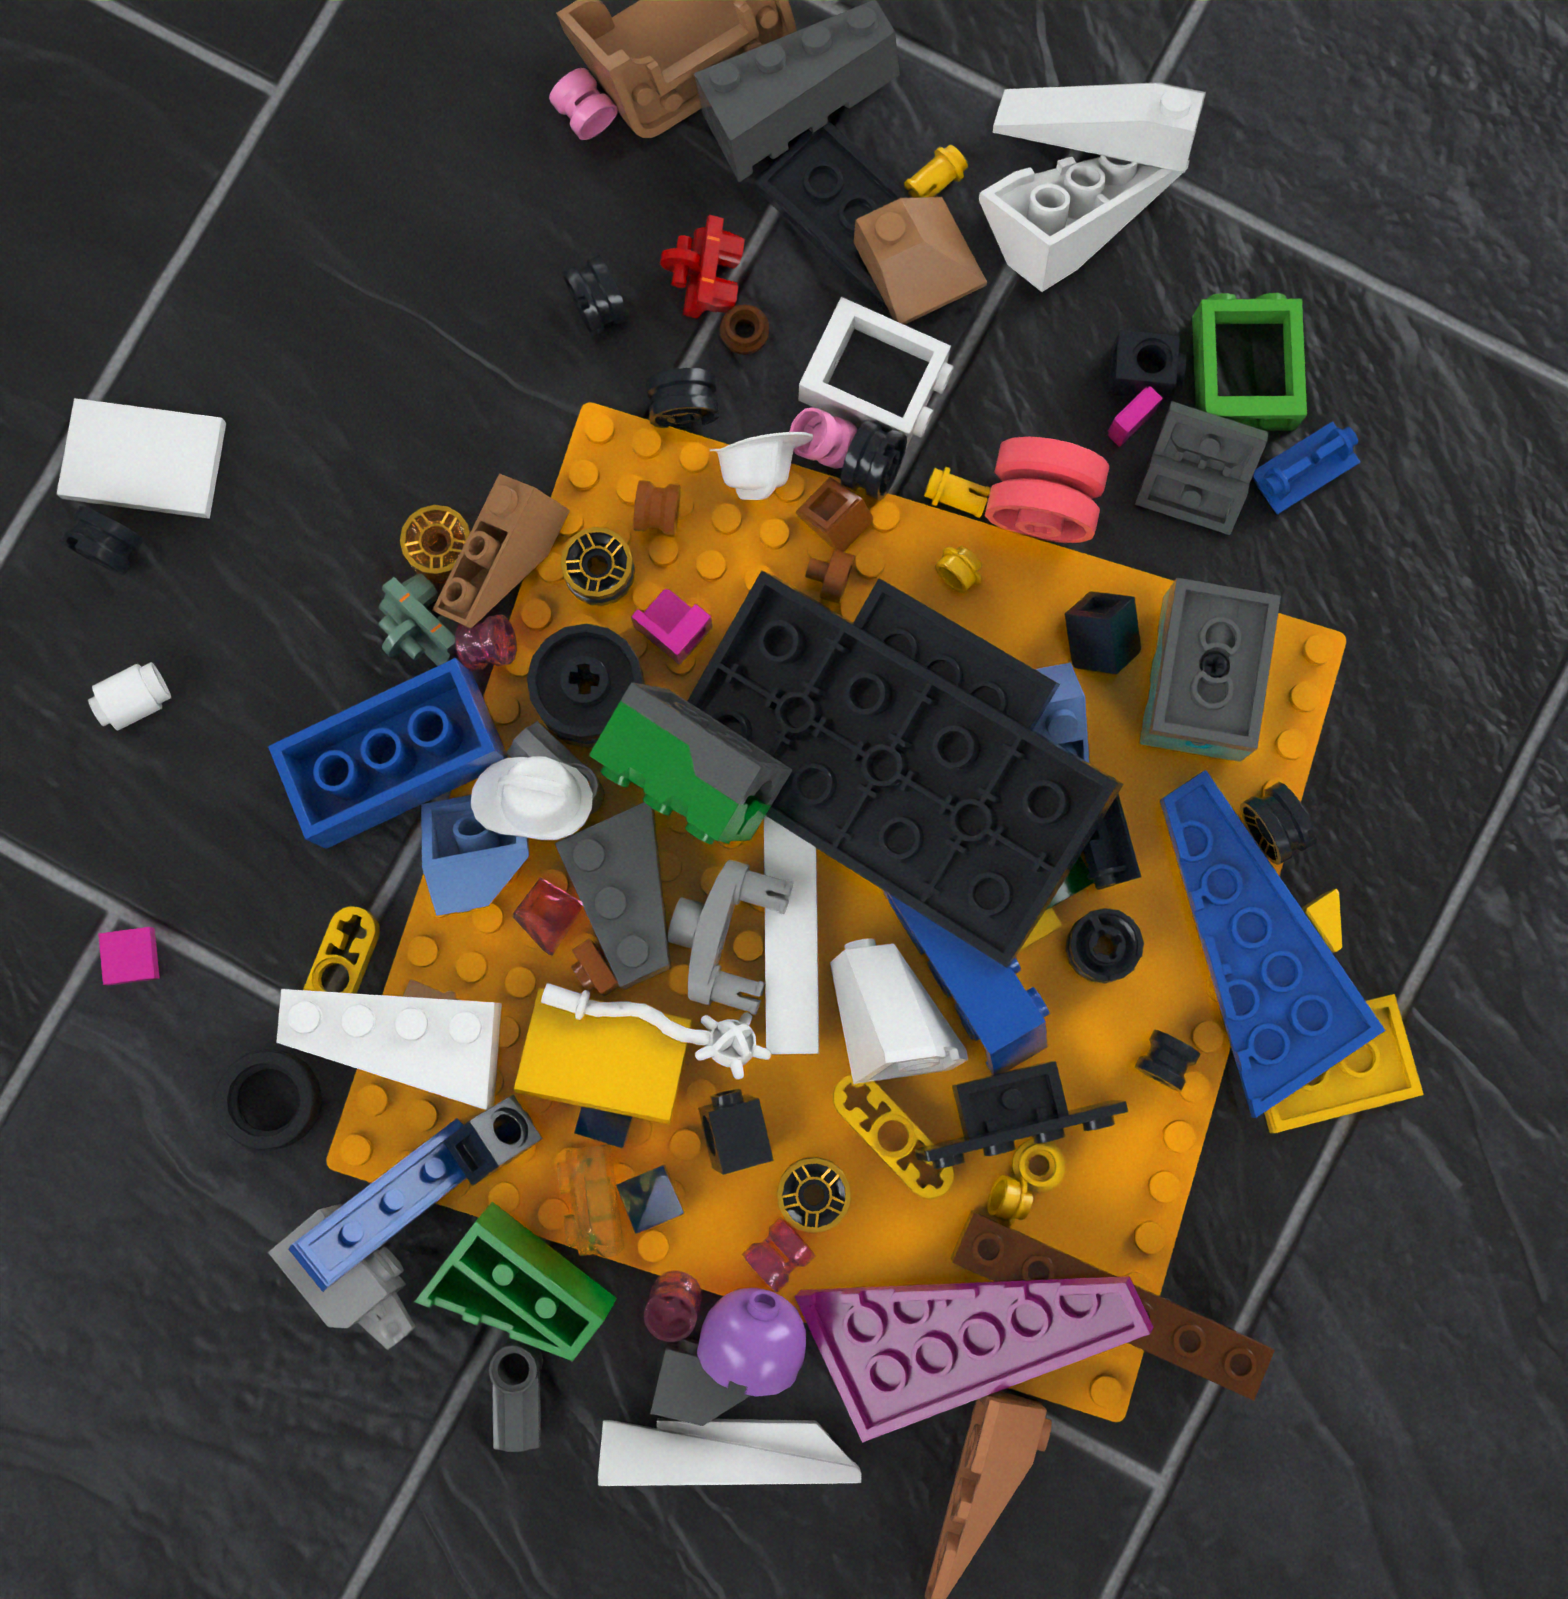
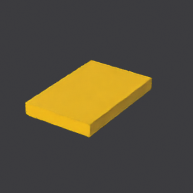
M538 988L514 1085L515 1093L670 1124L688 1043L680 1042L663 1034L655 1025L639 1017H594L584 1014L581 1020H577L575 1013L541 1003L544 989ZM664 1014L670 1021L691 1029L692 1019Z
M1395 994L1366 1001L1386 1031L1264 1112L1270 1133H1278L1424 1095Z

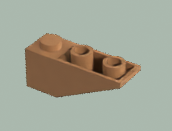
M499 473L432 611L471 629L548 556L570 510L535 487Z

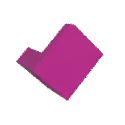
M664 589L644 613L637 609L631 616L634 628L679 665L713 628L712 618L696 603L691 608L669 589Z

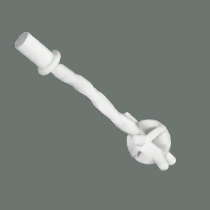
M549 983L546 984L542 995L541 1003L575 1013L577 1020H581L584 1014L594 1017H639L655 1025L663 1034L680 1042L705 1046L695 1052L696 1059L701 1061L712 1058L718 1064L730 1067L733 1077L738 1080L744 1077L743 1065L751 1060L752 1057L768 1060L771 1057L770 1050L756 1045V1036L752 1028L749 1027L752 1015L748 1012L743 1013L739 1020L727 1019L720 1022L715 1021L708 1015H704L701 1018V1023L707 1030H695L670 1021L661 1011L645 1003L630 1001L598 1002L589 999L590 992L588 990H584L581 994Z

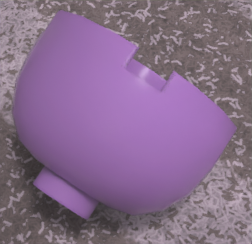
M760 1288L737 1289L724 1295L708 1312L701 1328L697 1355L703 1369L718 1384L728 1388L729 1382L732 1381L738 1385L747 1386L746 1395L756 1397L775 1395L791 1387L797 1378L798 1371L801 1369L805 1357L806 1329L798 1310L786 1298L770 1290Z

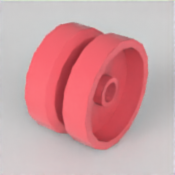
M1030 436L1005 440L1000 445L994 471L1002 482L991 487L985 517L992 524L1002 529L1042 541L1081 543L1091 540L1095 535L1100 508L1092 499L1100 497L1104 492L1109 464L1105 458L1094 451L1065 441Z

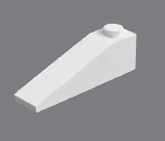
M1163 83L1005 89L993 125V133L1185 173L1206 92Z
M1103 155L1076 163L1073 157L1058 160L1055 169L1035 174L1031 167L1015 171L981 191L979 202L1007 265L1043 292L1078 270L1184 172Z

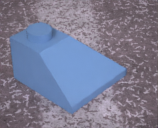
M471 795L421 804L422 869L436 916L454 912L462 913L475 908L489 906L529 857L528 838L503 835L487 830L475 819L471 808Z

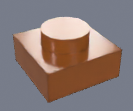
M590 938L572 949L578 962L573 964L571 968L586 990L591 991L597 988L601 995L606 996L620 987L612 969Z

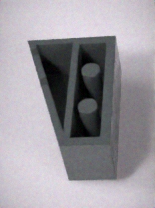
M645 802L555 843L616 980L623 990L671 969L655 811Z

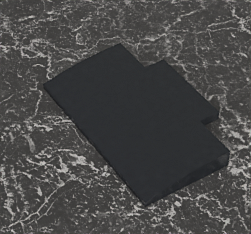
M761 570L687 700L792 769L791 774L765 816L1006 968L1011 965L1124 785L1033 730L1058 689L1059 683L880 578L877 580L854 622H851L778 577Z

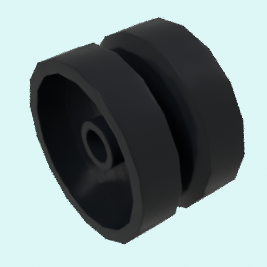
M587 623L564 627L546 638L532 656L527 676L530 701L549 731L567 744L584 748L594 747L631 682L645 685L639 659L628 642L609 628ZM591 681L598 685L590 686L591 693L581 694L580 692L581 686L586 682Z

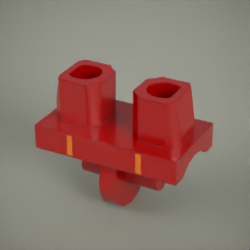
M709 215L706 220V226L697 228L694 231L693 239L685 235L678 236L677 248L666 249L661 253L660 265L667 271L673 272L671 285L677 288H685L687 283L683 309L684 316L697 319L705 310L726 313L736 304L737 282L716 277L717 265L735 269L740 264L745 239L722 230L724 218Z

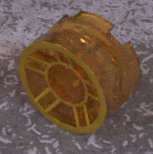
M431 505L420 508L409 516L402 527L400 544L403 555L417 574L422 573L430 582L446 583L471 530L461 514L450 507ZM438 535H442L447 541L446 548L441 552L430 550L428 546H433L438 541Z

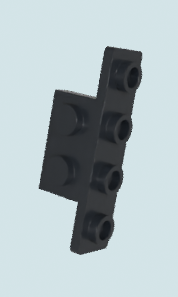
M1049 1061L952 1085L964 1137L917 1148L915 1153L917 1160L924 1162L932 1161L934 1169L946 1168L964 1163L963 1153L983 1148L984 1156H992L1015 1150L1014 1140L1033 1136L1034 1143L1037 1144L1064 1138L1065 1127L1081 1123L1083 1124L1084 1131L1109 1127L1115 1124L1113 1115L1128 1112L1126 1101L1110 1100L1068 1111L1056 1061Z

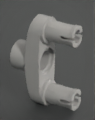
M729 859L716 878L705 904L683 897L679 899L670 923L668 942L692 949L688 974L689 1000L709 1006L714 1001L756 1015L761 1000L744 996L741 992L760 997V995H763L765 982H757L721 971V965H718L735 904L739 905L740 901H744L785 914L789 900L769 894V891L789 896L792 892L793 881H785L750 871L748 864Z

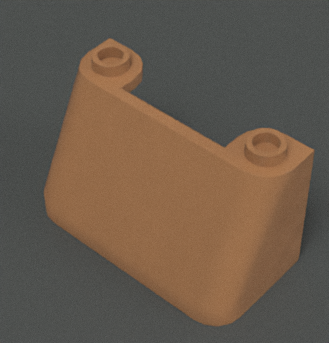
M576 0L556 13L564 33L605 93L615 103L622 118L635 134L642 138L655 137L701 109L694 73L797 31L789 0H639L611 17L610 12L600 0Z

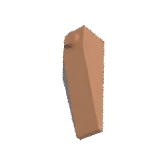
M1002 1391L975 1401L926 1587L925 1599H946L1033 1465L1036 1451H1045L1050 1437L1052 1420L1045 1418L1047 1410L1040 1402Z

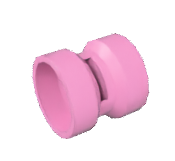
M585 68L575 69L561 78L549 96L550 102L560 114L567 115L570 118V127L581 140L591 139L604 131L612 123L618 111L617 106L608 95L599 93L595 78Z
M814 407L804 409L792 422L789 432H807L813 434V440L795 448L793 452L806 459L817 460L820 464L834 469L842 468L850 444L857 432V427L852 422L840 417H832L830 413Z

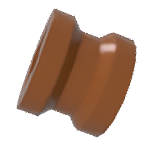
M639 480L634 507V531L645 532L651 527L660 528L664 534L675 535L679 517L681 486L670 483L665 488L654 487L650 481Z

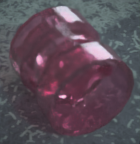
M782 1217L769 1227V1236L761 1243H752L742 1253L751 1267L777 1293L789 1282V1274L796 1267H805L816 1257L812 1249ZM774 1244H776V1246L786 1255V1257L789 1259L788 1262L773 1247Z
M681 1271L666 1272L656 1279L652 1285L643 1315L645 1326L653 1336L659 1340L675 1342L690 1335L695 1328L703 1298L701 1287L696 1279L688 1273Z

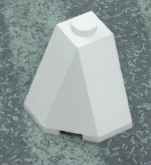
M875 939L852 941L845 944V950L830 962L853 1084L949 1071L968 1060L966 1048L895 944L876 946Z

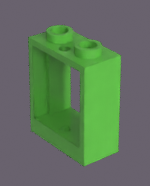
M1221 293L1201 300L1192 317L1195 408L1264 431H1295L1307 416L1302 299H1286V296L1281 293L1263 294L1256 299H1237L1233 294ZM1215 324H1283L1286 396H1218Z

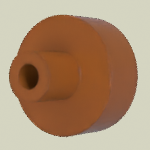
M835 549L830 563L814 558L810 559L805 577L823 583L820 598L840 604L855 555Z

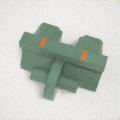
M422 573L415 575L402 584L395 577L385 583L382 590L386 594L379 605V609L386 616L378 625L388 634V637L382 645V650L389 657H394L404 650L413 660H417L425 653L437 666L454 659L457 646L467 636L470 628L442 615L436 618L426 609L436 601L438 592L434 585Z

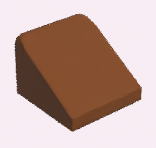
M831 477L796 511L798 517L834 550L837 549L843 552L873 521V516L863 499Z

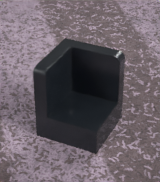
M1090 591L1065 613L1073 667L1118 674L1140 653L1141 642L1135 597Z

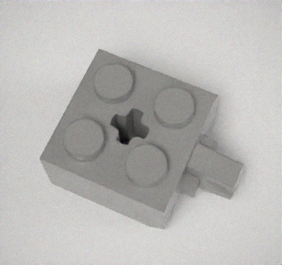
M338 1204L319 1209L268 1253L328 1327L349 1328L359 1323L388 1350L416 1327L397 1295V1292L406 1285L399 1276L404 1269L397 1258L387 1248L383 1247L380 1250L374 1251L322 1292L288 1250L295 1241L342 1205Z

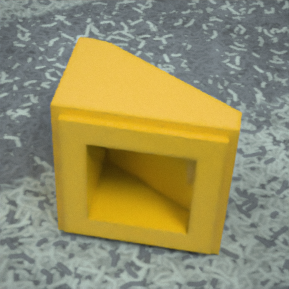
M1336 888L1325 892L1302 907V910L1332 953L1342 948L1340 899Z

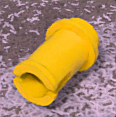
M948 145L945 149L938 147L934 151L935 157L904 182L905 189L910 190L908 194L911 198L935 197L953 180L959 182L964 178L963 172L968 168V164L956 147L953 145Z
M945 467L943 471L934 468L924 496L932 499V505L937 506L938 502H941L980 518L988 501L987 497L990 494L991 487H985L950 474V468Z

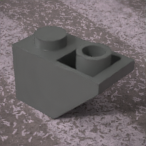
M681 1337L678 1345L668 1343L650 1414L704 1426L751 1395L745 1394L747 1386L738 1385L732 1381L729 1382L728 1388L718 1384L703 1369L697 1355L699 1340Z

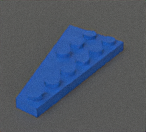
M1204 770L1162 798L1160 803L1252 1118H1257L1386 1030L1211 776Z

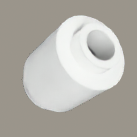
M152 662L142 667L137 663L93 685L92 689L95 696L88 699V702L102 726L111 723L119 731L162 709L161 703L170 699L171 694L160 672Z

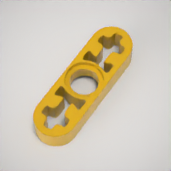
M351 906L339 910L332 917L303 990L327 992L322 985V974L330 965L341 964L348 971L349 982L347 987L340 993L357 994L380 935L379 923L373 914L362 908ZM358 916L362 918L360 926L366 929L367 933L364 939L355 938L349 949V953L359 954L355 964L348 958L331 955L334 946L341 950L345 949L349 935L342 932V927L345 922L354 923Z
M852 1074L839 1081L834 1089L833 1103L837 1112L915 1194L927 1199H934L944 1195L953 1183L954 1171L952 1166L942 1168L939 1171L938 1176L942 1182L938 1187L935 1188L931 1184H926L921 1188L916 1182L921 1175L919 1170L910 1161L904 1170L896 1163L897 1160L906 1157L912 1152L918 1140L924 1146L933 1145L930 1139L875 1081L853 1084ZM848 1084H851L856 1089L863 1084L867 1086L870 1092L867 1094L866 1100L875 1110L879 1108L881 1102H884L890 1109L889 1112L880 1115L874 1120L868 1132L862 1128L860 1122L869 1117L858 1107L849 1111L843 1105L848 1098L843 1090ZM889 1120L901 1122L908 1132L906 1145L895 1152L885 1150L878 1141L879 1128ZM930 1161V1162H925V1163L928 1164V1165H932V1164H933L932 1161Z

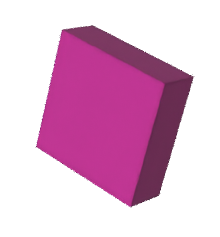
M1151 386L1149 388L1146 387L1114 418L1107 436L1121 447L1154 415L1163 398Z
M143 927L98 934L103 985L110 986L160 979L155 928Z

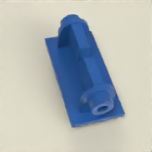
M1332 421L1255 469L1252 479L1278 515L1358 465L1360 460L1353 451V446L1358 444V438L1350 427L1342 430L1337 428Z

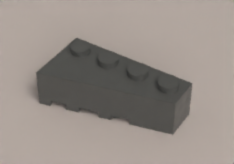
M876 0L869 1L694 73L703 116L738 182L753 173L752 166L765 157L769 156L773 160L789 149L788 142L805 130L809 129L814 133L828 123V116L841 106L850 109L900 75L896 34Z

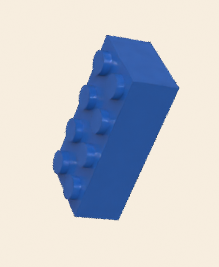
M456 658L268 746L305 840L325 849L477 779L491 764L509 758L473 673Z

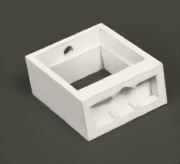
M841 297L799 383L798 401L828 412L832 416L848 420L858 428H860L863 422L870 420L880 424L882 431L889 433L891 430L903 433L907 436V448L912 436L916 435L921 438L927 428L933 410L926 406L933 391L942 394L954 369V366L947 363L951 346ZM854 329L929 362L903 418L828 384Z

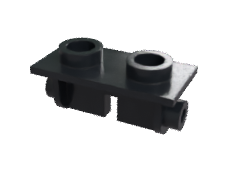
M1117 794L1083 850L1089 870L1087 878L1088 880H1094L1097 890L1141 877L1119 794Z

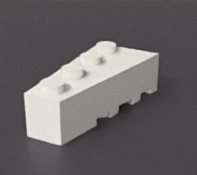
M281 989L276 1043L488 1110L494 1106L502 1003Z

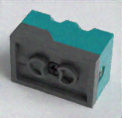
M1176 578L1162 600L1157 648L1152 662L1151 685L1139 744L1241 762L1258 748L1280 595Z

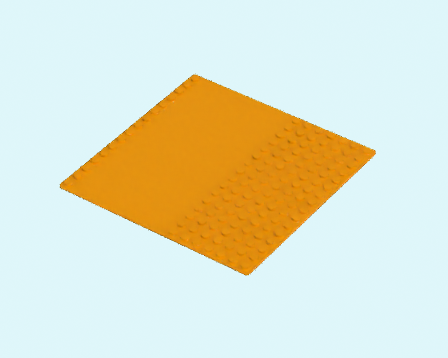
M592 402L584 404L580 410L551 495L553 500L570 510L548 556L522 581L483 696L506 752L511 747L513 740L526 727L531 726L536 721L549 731L530 701L527 683L532 656L546 638L564 627L586 623L609 628L625 639L640 662L645 685L667 688L687 701L761 570L778 577L851 622H854L877 580L880 578L1034 669L1070 662L1072 664L1065 613L1087 593L1093 591L1135 597L1141 642L1140 653L1118 674L1077 669L1075 667L1073 669L1085 695L1089 761L1094 767L1124 784L1118 794L1141 877L1101 890H1097L1093 883L1055 905L1052 909L1063 926L1018 952L1016 959L1021 967V971L1016 973V976L1025 990L1034 987L1038 991L1050 1013L1044 1017L1048 1047L1008 1070L1012 1071L1040 1063L1056 1061L1068 1111L1105 1101L1121 1100L1126 1101L1128 1112L1113 1115L1115 1124L1101 1129L1084 1131L1082 1123L1065 1127L1064 1138L1050 1141L1061 1150L1064 1156V1176L1057 1186L1048 1191H1032L1033 1202L1027 1217L1024 1220L1015 1219L1014 1224L1007 1227L1117 1277L1130 1276L1134 1285L1160 1296L1231 1048L1160 800L1206 770L1245 827L1246 824L1241 814L1240 804L1253 796L1262 798L1265 796V789L1278 782L1285 784L1301 802L1346 645L1345 635L1330 628L1278 613L1258 748L1241 762L1142 745L1139 742L1151 685L1152 662L1157 648L1162 600L1173 584V580L889 493L880 501L866 495V489L860 487L856 491L850 488L847 489L863 499L873 516V521L844 551L855 555L841 602L837 604L820 598L822 582L805 577L811 558L830 563L834 549L800 519L796 511L829 477L841 484L840 478L791 464L786 484L775 488L768 498L763 500H741L736 493V489L727 486L723 480L718 453L710 451V449L724 448L729 444L668 426L669 428H658L650 424L648 419ZM639 480L650 481L654 487L665 488L670 483L681 486L679 517L675 535H667L660 528L651 527L645 532L634 531V507ZM592 527L608 528L619 534L629 546L635 567L634 581L627 594L617 602L604 606L589 605L576 598L568 588L561 568L562 551L569 539L579 531ZM960 546H964L978 557L982 564L981 569L978 571L982 577L979 585L972 584L965 593H961L951 588L939 576L935 565L942 558L943 549L946 547L958 549ZM593 558L591 560L592 567L590 572L595 575L603 574L608 564ZM664 589L671 590L691 608L696 603L712 618L713 628L681 665L676 663L634 628L631 616L637 609L644 613ZM586 682L581 686L580 692L581 694L591 693L590 686L598 685L595 682ZM551 733L581 763L593 771L603 786V803L596 812L588 816L585 824L574 834L644 802L642 799L646 793H644L643 788L632 782L628 787L620 786L600 772L604 765L589 756L593 748L567 744ZM477 779L451 790L449 799L471 795ZM654 810L667 932H669L672 916L679 899L683 897L705 904L716 878L729 859L748 864L750 871L764 874V819L749 841H731L729 844L715 840L713 844H708L694 837L685 829L688 822L683 815L673 810L670 816ZM567 837L559 840L528 838L529 857L489 906L475 908L467 912H454L436 916L423 873L382 995L403 997L408 983L412 979L443 993L454 991L456 998L463 1001L502 1003L494 1106L514 1094L543 1138L515 1160L472 1186L468 1179L464 1180L436 1202V1204L480 1217L490 1203L493 1202L538 1237L721 1296L743 1288L770 1290L786 1298L798 1310L802 1321L805 1323L807 1322L795 1299V1295L800 1290L994 1282L952 1263L950 1258L971 1210L1001 1223L1000 1218L991 1216L988 1212V1199L991 1189L999 1176L1014 1177L1012 1169L1013 1156L1019 1146L1033 1139V1136L1014 1140L1016 1149L1002 1154L984 1156L983 1148L963 1153L965 1162L952 1166L954 1179L950 1189L938 1198L927 1199L915 1194L837 1112L833 1103V1093L836 1085L844 1077L851 1075V1068L830 962L845 950V944L861 939H875L876 946L895 944L966 1048L968 1060L952 1070L875 1081L933 1144L964 1137L952 1085L992 1075L985 1064L987 1062L985 1047L980 1039L977 1041L970 1039L955 1010L954 1005L956 1001L953 996L948 998L943 994L928 967L927 962L929 958L925 953L921 955L881 888L817 849L819 1054L771 1055L768 1060L752 1057L751 1060L743 1065L744 1077L738 1080L733 1077L730 1067L720 1065L712 1058L701 1061L697 1060L695 1052L705 1046L688 1043L670 1124L519 1094L514 1091L538 988L545 989L546 984L549 983L582 994L586 989L571 968L573 964L578 962L572 949L589 938L595 943L610 966L556 848L555 843ZM1082 852L1080 856L1087 866L1084 852ZM1268 859V861L1271 863L1277 874L1280 876L1283 863L1276 865ZM740 901L739 905L735 904L718 964L721 965V971L757 982H765V907ZM1103 908L1119 910L1130 916L1140 928L1144 942L1142 957L1134 968L1135 970L1122 979L1108 983L1090 982L1078 975L1069 964L1066 953L1067 935L1074 923L1091 911ZM1099 937L1097 945L1093 947L1095 953L1110 955L1113 951V942L1107 937ZM670 942L671 969L626 990L618 987L606 996L601 995L597 988L589 991L590 999L604 1002L630 1001L645 1003L661 1011L663 1014L692 1019L691 1029L707 1030L701 1023V1018L704 1015H708L715 1021L720 1022L727 1019L739 1020L743 1013L748 1012L714 1001L709 1006L689 1000L688 974L692 949ZM765 987L763 995H760V997L741 992L744 996L761 1000L757 1014H751L752 1020L749 1027L752 1028L756 1036V1045L766 1049ZM1154 1029L1186 1043L1201 1054L1196 1064L1188 1066L1184 1074L1186 1083L1181 1092L1161 1084L1135 1068L1139 1057L1147 1055L1151 1048L1149 1038ZM357 1069L326 1159L327 1166L333 1171L372 1183L456 1118L465 1125L468 1121L486 1110ZM848 1084L843 1090L848 1096L847 1100L843 1103L845 1108L851 1111L853 1108L858 1107L869 1117L860 1122V1125L866 1132L869 1131L877 1117L890 1110L884 1102H881L879 1108L875 1110L866 1100L870 1090L864 1084L857 1089ZM732 1089H741L742 1095L748 1094L759 1098L774 1161L723 1175L712 1169L698 1108L712 1104L710 1096ZM889 1120L883 1123L878 1130L879 1144L887 1151H898L907 1143V1129L899 1121ZM918 1140L912 1152L906 1157L897 1160L896 1163L904 1170L910 1161L921 1174L916 1180L917 1184L921 1188L926 1184H931L936 1188L942 1182L938 1176L942 1168L934 1169L933 1164L928 1165L924 1161L917 1160L915 1149L925 1147ZM1035 1155L1030 1159L1029 1169L1034 1175H1041L1047 1170V1160L1042 1155ZM819 1157L831 1161L843 1171L850 1184L851 1201L847 1214L838 1225L825 1232L808 1233L796 1229L785 1220L778 1207L777 1190L781 1176L790 1165L803 1158ZM809 1185L804 1190V1198L810 1205H817V1203L824 1199V1191L819 1185ZM1125 1343L1009 1388L1112 1422H1120L1126 1416L1144 1350Z

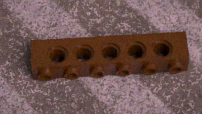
M972 1210L950 1258L952 1263L994 1282L1117 1277ZM1134 1285L1150 1318L1153 1329L1149 1335L1128 1342L1129 1344L1246 1398L1255 1400L1275 1350Z

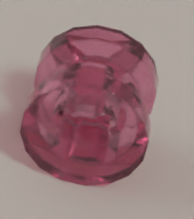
M504 615L489 616L483 623L478 622L471 629L462 624L457 626L455 633L457 654L461 663L470 671L485 669L490 662L496 666L511 664L514 661L517 652L516 636L512 624Z

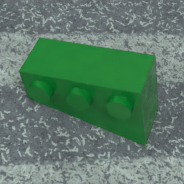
M491 1202L414 1302L429 1308L433 1304L463 1315L462 1320L474 1325H478L480 1322L509 1332V1338L573 1361L605 1321L617 1298L499 1206Z

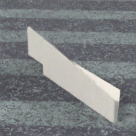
M658 1418L657 1429L614 1420L603 1421L598 1471L599 1486L861 1483L860 1467L841 1450L815 1420L713 1419L704 1426H699L671 1418Z

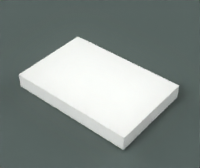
M74 398L57 495L66 500L210 519L226 422L220 417Z

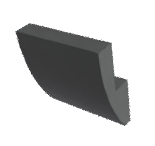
M1171 401L1142 480L1135 505L1231 535L1248 495L1249 483L1266 446L1268 432Z

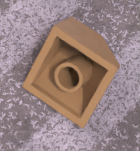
M942 197L900 198L856 219L854 245L894 321L905 325L987 285L980 267Z

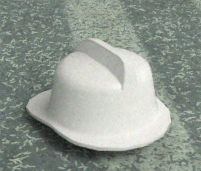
M807 432L766 434L747 438L721 449H710V451L718 453L723 480L727 486L736 489V493L741 500H763L768 498L775 488L786 484L789 477L793 450L812 441L813 434Z
M546 756L513 757L491 764L478 777L472 789L471 808L475 819L487 830L503 835L538 840H559L573 835L585 824L592 811L593 793L588 780L572 766Z

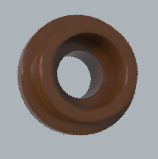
M737 305L728 310L721 320L720 335L722 341L728 349L735 353L743 355L755 353L766 344L769 337L768 319L755 306ZM741 325H749L753 328L754 333L750 337L742 338L736 334V330Z

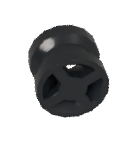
M1154 1029L1149 1038L1151 1048L1147 1055L1139 1057L1135 1068L1161 1084L1181 1092L1186 1083L1184 1074L1188 1066L1196 1064L1201 1054L1186 1043Z

